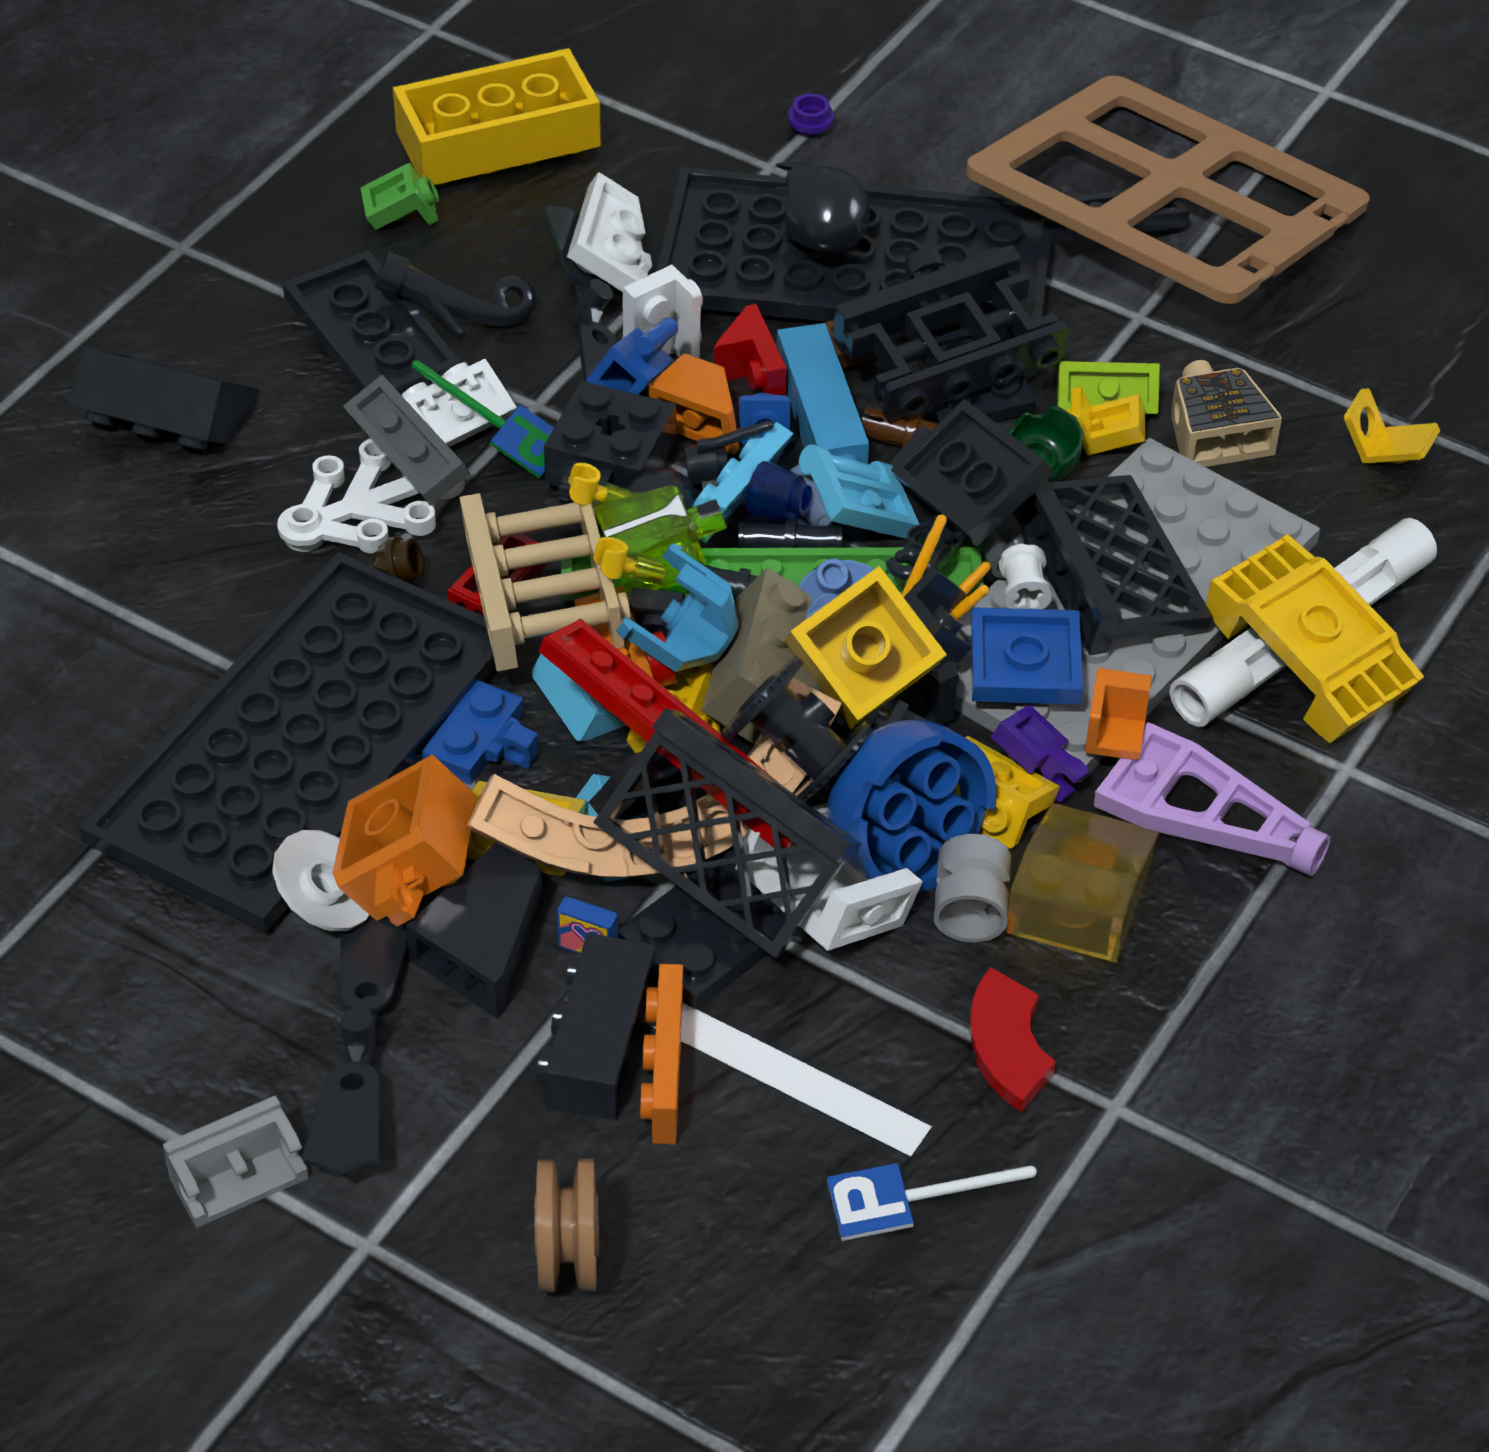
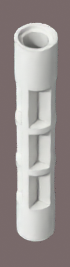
M1405 518L1334 569L1371 606L1430 564L1436 558V541L1424 524L1412 518ZM1251 627L1223 648L1217 650L1211 657H1207L1176 679L1170 685L1171 701L1176 711L1185 721L1191 725L1202 727L1281 671L1287 664Z

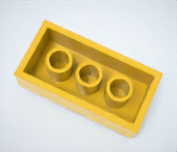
M569 48L393 87L396 132L416 172L421 178L428 176L434 185L446 184L458 179L489 174L501 169L523 164H533L540 160L566 154H576L584 150L601 147L600 102Z

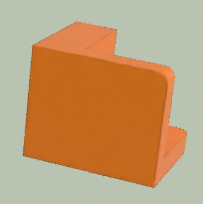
M1097 668L1085 753L1138 760L1140 758L1152 675Z

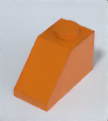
M684 353L648 385L650 398L676 404V434L697 441L715 438L737 430L724 367ZM739 442L725 446L726 452L733 455L740 449Z

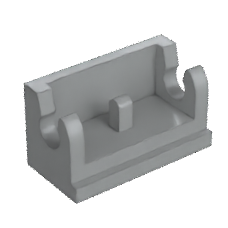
M276 1095L163 1144L169 1179L196 1228L308 1179L307 1168L297 1152L302 1149V1146L284 1114Z

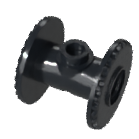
M795 656L775 674H772L742 704L738 712L721 732V736L726 742H729L751 722L774 745H777L786 738L791 744L785 749L783 754L807 776L793 793L806 802L824 787L855 754L871 733L872 728L867 721H864L842 740L831 729L829 724L835 714L821 699L812 692L803 699L798 697L786 685L805 663L802 658Z

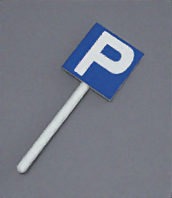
M895 1163L827 1177V1183L841 1240L845 1241L914 1227L908 1202L1032 1178L1036 1175L1037 1170L1034 1166H1026L905 1190L899 1165Z

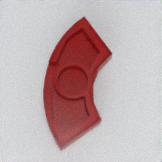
M990 967L980 981L973 998L969 1034L971 1035L973 1049L977 1057L976 1064L988 1084L1008 1104L1022 1112L1054 1075L1056 1061L1039 1048L1030 1030V1021L1038 1007L1039 995Z

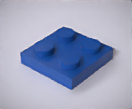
M973 607L971 609L972 701L1082 704L1083 674L1079 610Z

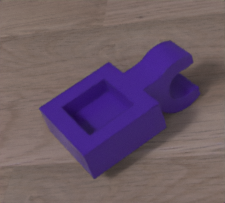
M1030 704L1001 721L991 735V738L1006 751L1007 755L1030 774L1040 769L1043 777L1059 785L1060 787L1055 798L1059 802H1063L1076 791L1066 782L1063 774L1073 783H1076L1089 773L1087 766L1080 759L1071 756L1064 750L1069 740Z

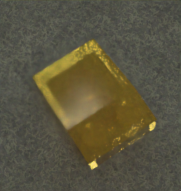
M1052 803L1025 850L1012 885L1006 933L1117 963L1160 832Z

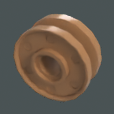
M594 1158L578 1159L573 1187L560 1188L554 1159H541L537 1162L534 1228L539 1293L556 1291L561 1264L574 1263L580 1292H596V1257L599 1256L598 1193L595 1190Z

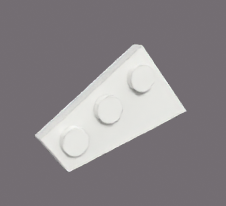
M598 172L588 186L567 255L582 271L597 275L622 292L623 287L648 276V271L652 267L650 254L642 249L641 239L645 236L646 232L638 197Z

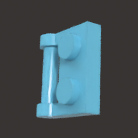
M813 444L807 445L801 452L799 458L800 470L803 474L812 476L823 501L824 510L831 521L907 539L908 530L913 526L919 525L901 482L891 471L892 465L880 461L867 464L831 455L827 448Z

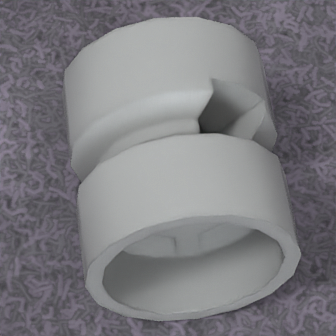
M964 834L949 839L939 849L934 923L938 930L946 936L962 942L976 943L991 940L1001 935L1006 929L1009 907L1007 887L1010 883L1011 854L1007 846L998 839L982 834Z

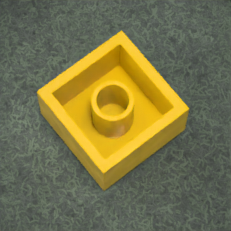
M880 566L792 629L785 640V643L795 656L805 661L803 664L804 668L822 692L841 702L838 713L850 729H853L939 665L947 655Z

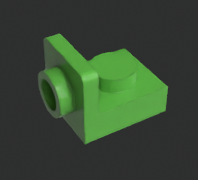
M410 163L361 187L366 219L375 230L393 221L400 220L406 214L416 209L428 225L438 222L435 203L439 202L438 192L428 176L421 178Z

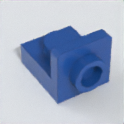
M769 393L739 397V429L765 421H772L774 424L778 422L790 431V398L785 395ZM767 432L761 433L759 435L763 437ZM750 438L739 441V445H746Z

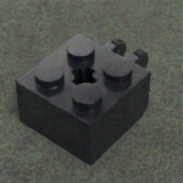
M580 381L544 445L545 483L559 487L557 498L559 504L574 503L569 494L571 485L568 480L572 467L576 463H586L596 467L601 474L598 485L604 486L608 490L622 495L628 483L643 470L651 467L666 468L676 450V404ZM600 502L603 511L608 503Z

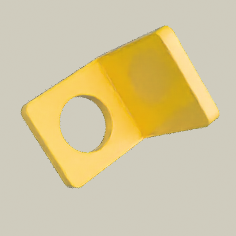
M1361 389L1344 415V421L1363 464L1378 462L1398 464L1409 460H1420L1426 456L1440 432L1437 423L1385 427L1370 389ZM1363 409L1367 413L1369 422L1366 435L1363 434L1360 425V415Z

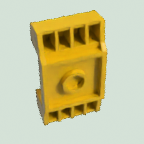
M1289 534L1284 535L1278 541L1266 546L1260 552L1248 557L1247 560L1237 566H1233L1230 570L1219 577H1215L1210 582L1206 605L1213 616V622L1228 639L1248 626H1251L1316 695L1303 719L1329 743H1332L1407 694L1424 678L1423 674L1400 647L1397 633L1325 558L1314 557Z

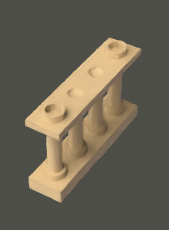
M480 493L459 497L466 540L497 671L518 668L515 646L525 644L524 638L553 633L579 619H582L589 626L607 623L613 646L617 649L625 647L624 640L616 630L625 617L631 619L626 592L616 593L612 579L607 578L602 573L601 566L597 565L593 560L597 541L601 538L597 525L603 524L600 501L594 499L588 505L569 503L496 517L495 512L485 514ZM580 523L583 533L580 536L510 549H503V545L492 546V544L500 543L501 537ZM588 555L592 566L589 569L514 583L511 582V578L500 579V577L508 576V570ZM594 589H598L601 602L523 617H520L519 612L508 613V611L516 610V604Z

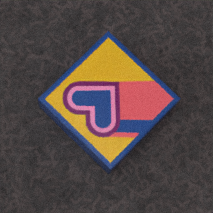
M565 896L557 909L558 947L581 954L587 933L619 938L618 914Z

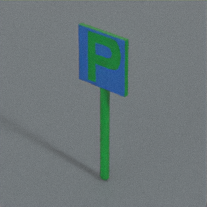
M418 360L412 362L411 366L415 371L498 427L500 430L489 444L540 479L545 472L544 445L554 427L521 404L510 418L505 421Z

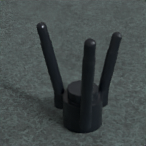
M765 421L715 438L697 440L695 445L684 446L687 477L693 486L702 485L704 489L709 483H712L717 487L716 480L728 463V458L738 457L745 445H739L740 449L734 455L726 452L725 446L770 431L774 428V423L772 421ZM793 435L790 438V445L796 441ZM756 486L749 496L785 500V490Z

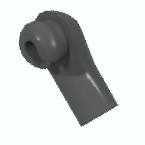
M996 530L981 543L982 555L985 561L991 564L990 570L995 577L1004 578L998 565L1003 551L1011 546L1024 544L1020 531L1011 530L1002 536L1000 531Z

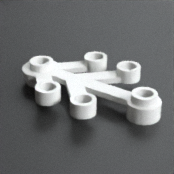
M368 439L359 447L360 466L343 500L326 506L332 490L341 486L345 480L342 460L332 455L319 457L313 463L314 482L303 504L286 509L280 515L277 526L280 537L288 547L295 551L307 552L315 550L327 540L356 546L366 553H374L383 542L389 539L387 526L406 529L407 532L416 536L431 533L436 526L435 510L432 505L430 506L425 501L412 502L405 508L388 505L418 494V492L405 477L373 488L381 471L386 470L391 462L371 439ZM465 478L440 499H450L458 496L464 490ZM351 518L363 520L357 527L340 523Z

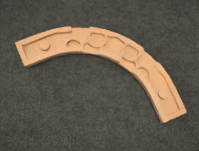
M792 678L786 684L798 697L803 699L812 692L836 716L841 702L795 678ZM834 716V717L831 719V721L829 722L830 726H831V724H832V722H833L835 716ZM761 733L747 756L793 793L805 777V774L783 754L791 743L784 738L777 745H774ZM496 774L490 777L466 825V828L517 854L543 865L571 873L598 877H637L660 874L659 871L595 825L593 821L596 819V816L585 815L562 808ZM709 794L696 800L700 821L729 816L728 810ZM687 805L671 812L659 814L661 828L689 823ZM649 817L630 820L613 819L630 833L650 830ZM740 821L742 837L744 839L750 828ZM730 823L701 828L706 859L733 846ZM691 830L662 835L666 860L676 867L696 863ZM652 837L639 839L654 850Z

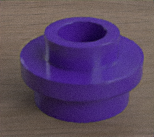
M812 93L803 94L794 100L793 105L789 109L788 122L793 129L802 134L817 135L828 130L833 125L834 112L825 97Z

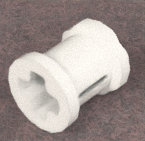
M1017 544L1009 547L1002 553L998 565L1002 576L1007 580V587L1004 590V601L1007 608L1045 609L1052 601V589L1043 575L1047 562L1043 550L1036 545Z

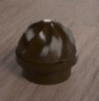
M400 536L390 537L373 553L372 567L410 584L415 580L422 579L424 576L425 560L419 543L413 538L404 540Z

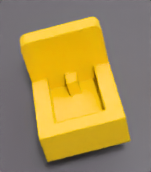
M1082 386L1072 389L1071 408L1066 409V411L1077 417L1084 431L1083 447L1087 456L1116 448H1125L1145 441V407L1139 394L1091 406Z

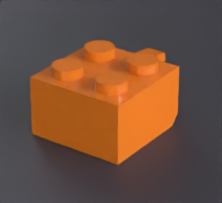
M432 754L348 801L332 871L338 888L376 921L388 916L390 922L398 927L413 919L423 896L440 887H448L463 875L471 830L466 828V825L475 809L477 795Z

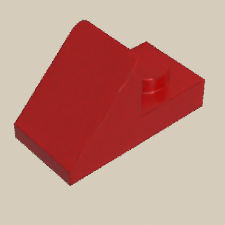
M757 304L747 305L717 341L714 347V364L724 367L727 381L747 377L751 390L758 389L759 393L786 396L787 367Z

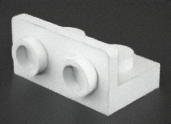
M670 265L623 287V338L637 327L645 333L662 319L669 317L677 322L678 332L667 341L662 350L668 355L675 353L680 357L685 353L700 359V343L702 341L700 315L703 298L697 284L693 280L687 279L673 265Z
M486 359L471 366H468L466 362L457 364L442 376L504 420L509 418L517 409ZM424 382L418 383L402 394V397L448 447L494 425L436 384L427 386Z

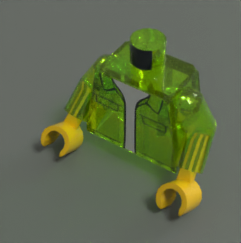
M576 463L573 465L568 480L571 485L569 494L573 502L578 505H588L594 499L598 501V505L594 506L605 537L598 539L593 560L597 565L601 566L600 569L607 578H621L629 600L633 587L660 590L662 588H670L676 583L675 579L680 572L662 558L672 543L683 546L681 551L704 566L706 561L698 539L727 528L716 499L686 510L676 486L670 485L647 492H631L611 483L601 486L598 485L601 474L596 467L586 463Z

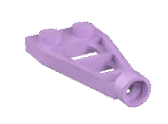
M1149 722L1144 727L1140 758L1138 760L1120 758L1095 791L1094 807L1141 828L1279 860L1309 876H1313L1320 868L1330 844V835L1310 827V823L1203 747ZM1183 775H1191L1198 778L1217 794L1209 808L1202 812L1170 806L1164 799ZM1234 802L1248 806L1266 819L1258 832L1227 825L1221 820Z

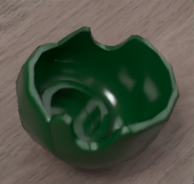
M1051 406L1047 412L1039 415L1025 412L1015 422V425L1008 430V433L1045 460L1054 472L1048 478L1049 482L1063 480L1079 463L1084 431L1077 417L1061 407Z

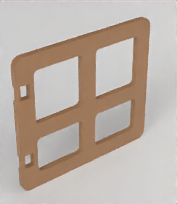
M1120 76L1103 77L974 154L968 159L966 166V175L971 180L1204 296L1225 304L1240 302L1257 290L1262 282L1271 276L1275 277L1331 237L1339 227L1344 224L1348 225L1366 212L1370 200L1368 193L1359 187ZM1122 106L1200 143L1175 159H1167L1091 122L1113 108ZM1066 141L1144 179L1101 207H1090L1015 170V168L1054 144ZM1239 161L1318 198V200L1296 215L1286 216L1207 177L1228 163ZM1185 198L1264 237L1223 266L1213 267L1132 226L1173 199ZM1324 213L1332 217V219L1328 221L1319 216ZM1250 265L1258 269V271L1252 273L1244 268Z

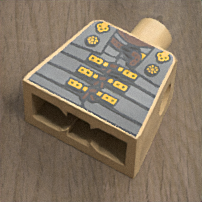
M1205 360L1194 361L1185 367L1182 373L1183 377H1180L1175 382L1171 409L1172 423L1181 455L1204 467L1276 454L1282 418L1245 370L1233 368L1214 372L1210 364Z

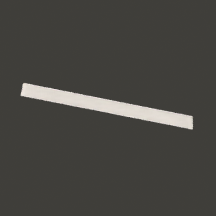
M683 1003L682 1042L909 1156H912L932 1126ZM646 1023L656 1028V1023Z

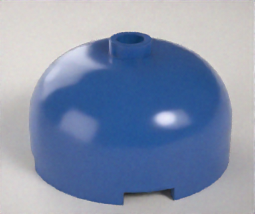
M916 719L902 720L873 730L861 747L834 776L828 796V819L862 843L849 864L868 879L908 868L923 881L918 893L937 887L939 849L946 841L955 836L978 834L986 814V809L994 810L996 784L993 769L985 753L976 744L935 722ZM957 784H959L960 786V796L955 794V787L957 786Z

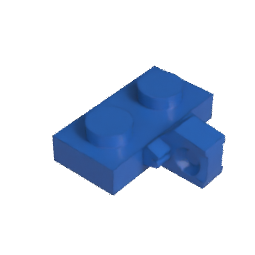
M478 680L423 749L422 760L433 754L457 778L469 785L474 782L488 761L497 762L499 758L529 769L539 756L538 733L522 726L521 722L518 721L524 714V698Z

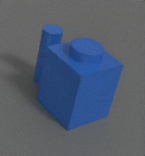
M666 317L645 333L637 327L610 348L586 381L642 396L648 395V385L674 362L662 348L669 339L677 334V322L672 318Z

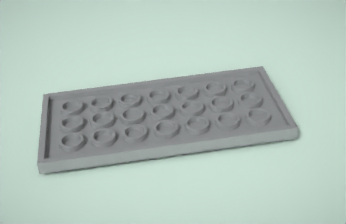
M1148 438L1108 476L1132 475L1205 603L1207 602L1212 579L1219 577L1224 571L1230 570L1233 566H1237L1247 560L1248 557L1260 552L1266 546L1281 539L1284 535L1289 534L1308 552L1318 543L1319 527L1151 438ZM1122 494L1101 497L1126 509L1129 506ZM1078 504L1073 511L1080 513L1083 506ZM1094 511L1088 516V518L1112 529L1117 523ZM1127 526L1121 531V533L1145 544L1149 541L1145 534ZM1078 530L1077 534L1081 541L1098 549L1103 544V541ZM1111 546L1107 552L1131 564L1137 559L1136 556L1114 546ZM1147 561L1141 567L1166 580L1169 577L1166 570ZM1100 566L1097 567L1101 577L1120 585L1124 579ZM1043 570L1044 579L1049 582L1052 589V601L1045 609L1065 610ZM999 578L989 588L988 594L976 603L974 607L1007 608L1004 601V590L1007 587L1006 578ZM1131 582L1127 588L1153 601L1158 594L1134 582ZM1167 597L1161 604L1179 613L1189 612L1186 606ZM1117 603L1122 613V619L1143 617L1145 615L1126 605ZM970 609L959 619L963 626L957 632L971 647ZM1212 620L1208 629L1113 639L1108 653L1089 655L1081 641L1083 674L1081 705L972 701L970 650L957 664L952 661L959 675L955 710L994 732L1001 721L1030 704L1069 740L1064 750L1071 756L1080 759L1089 770L1088 776L1107 757L1085 753L1097 668L1152 675L1147 716L1169 694L1170 685L1198 665L1225 635ZM1085 776L1078 782L1081 783L1087 776Z

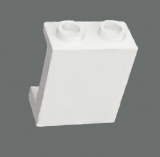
M828 803L812 806L828 818ZM751 829L747 831L743 840L745 855L775 849L759 836V832H754ZM808 852L786 855L791 889L811 886L825 865ZM776 857L747 862L749 880L763 894L781 891ZM844 863L801 925V928L828 951L901 927L907 918L923 881L908 868L868 879L849 863ZM805 894L793 896L794 908L797 907ZM783 897L770 899L785 912Z

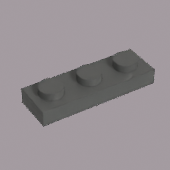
M383 375L379 376L343 405L354 422L430 506L470 474L457 455Z

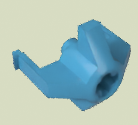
M672 543L662 558L680 572L675 581L693 594L688 593L681 604L673 599L661 615L660 620L667 624L666 629L669 630L665 641L663 642L628 617H625L616 632L623 640L626 638L671 670L677 672L717 661L737 633L739 619L737 618L730 583L681 551L683 546Z

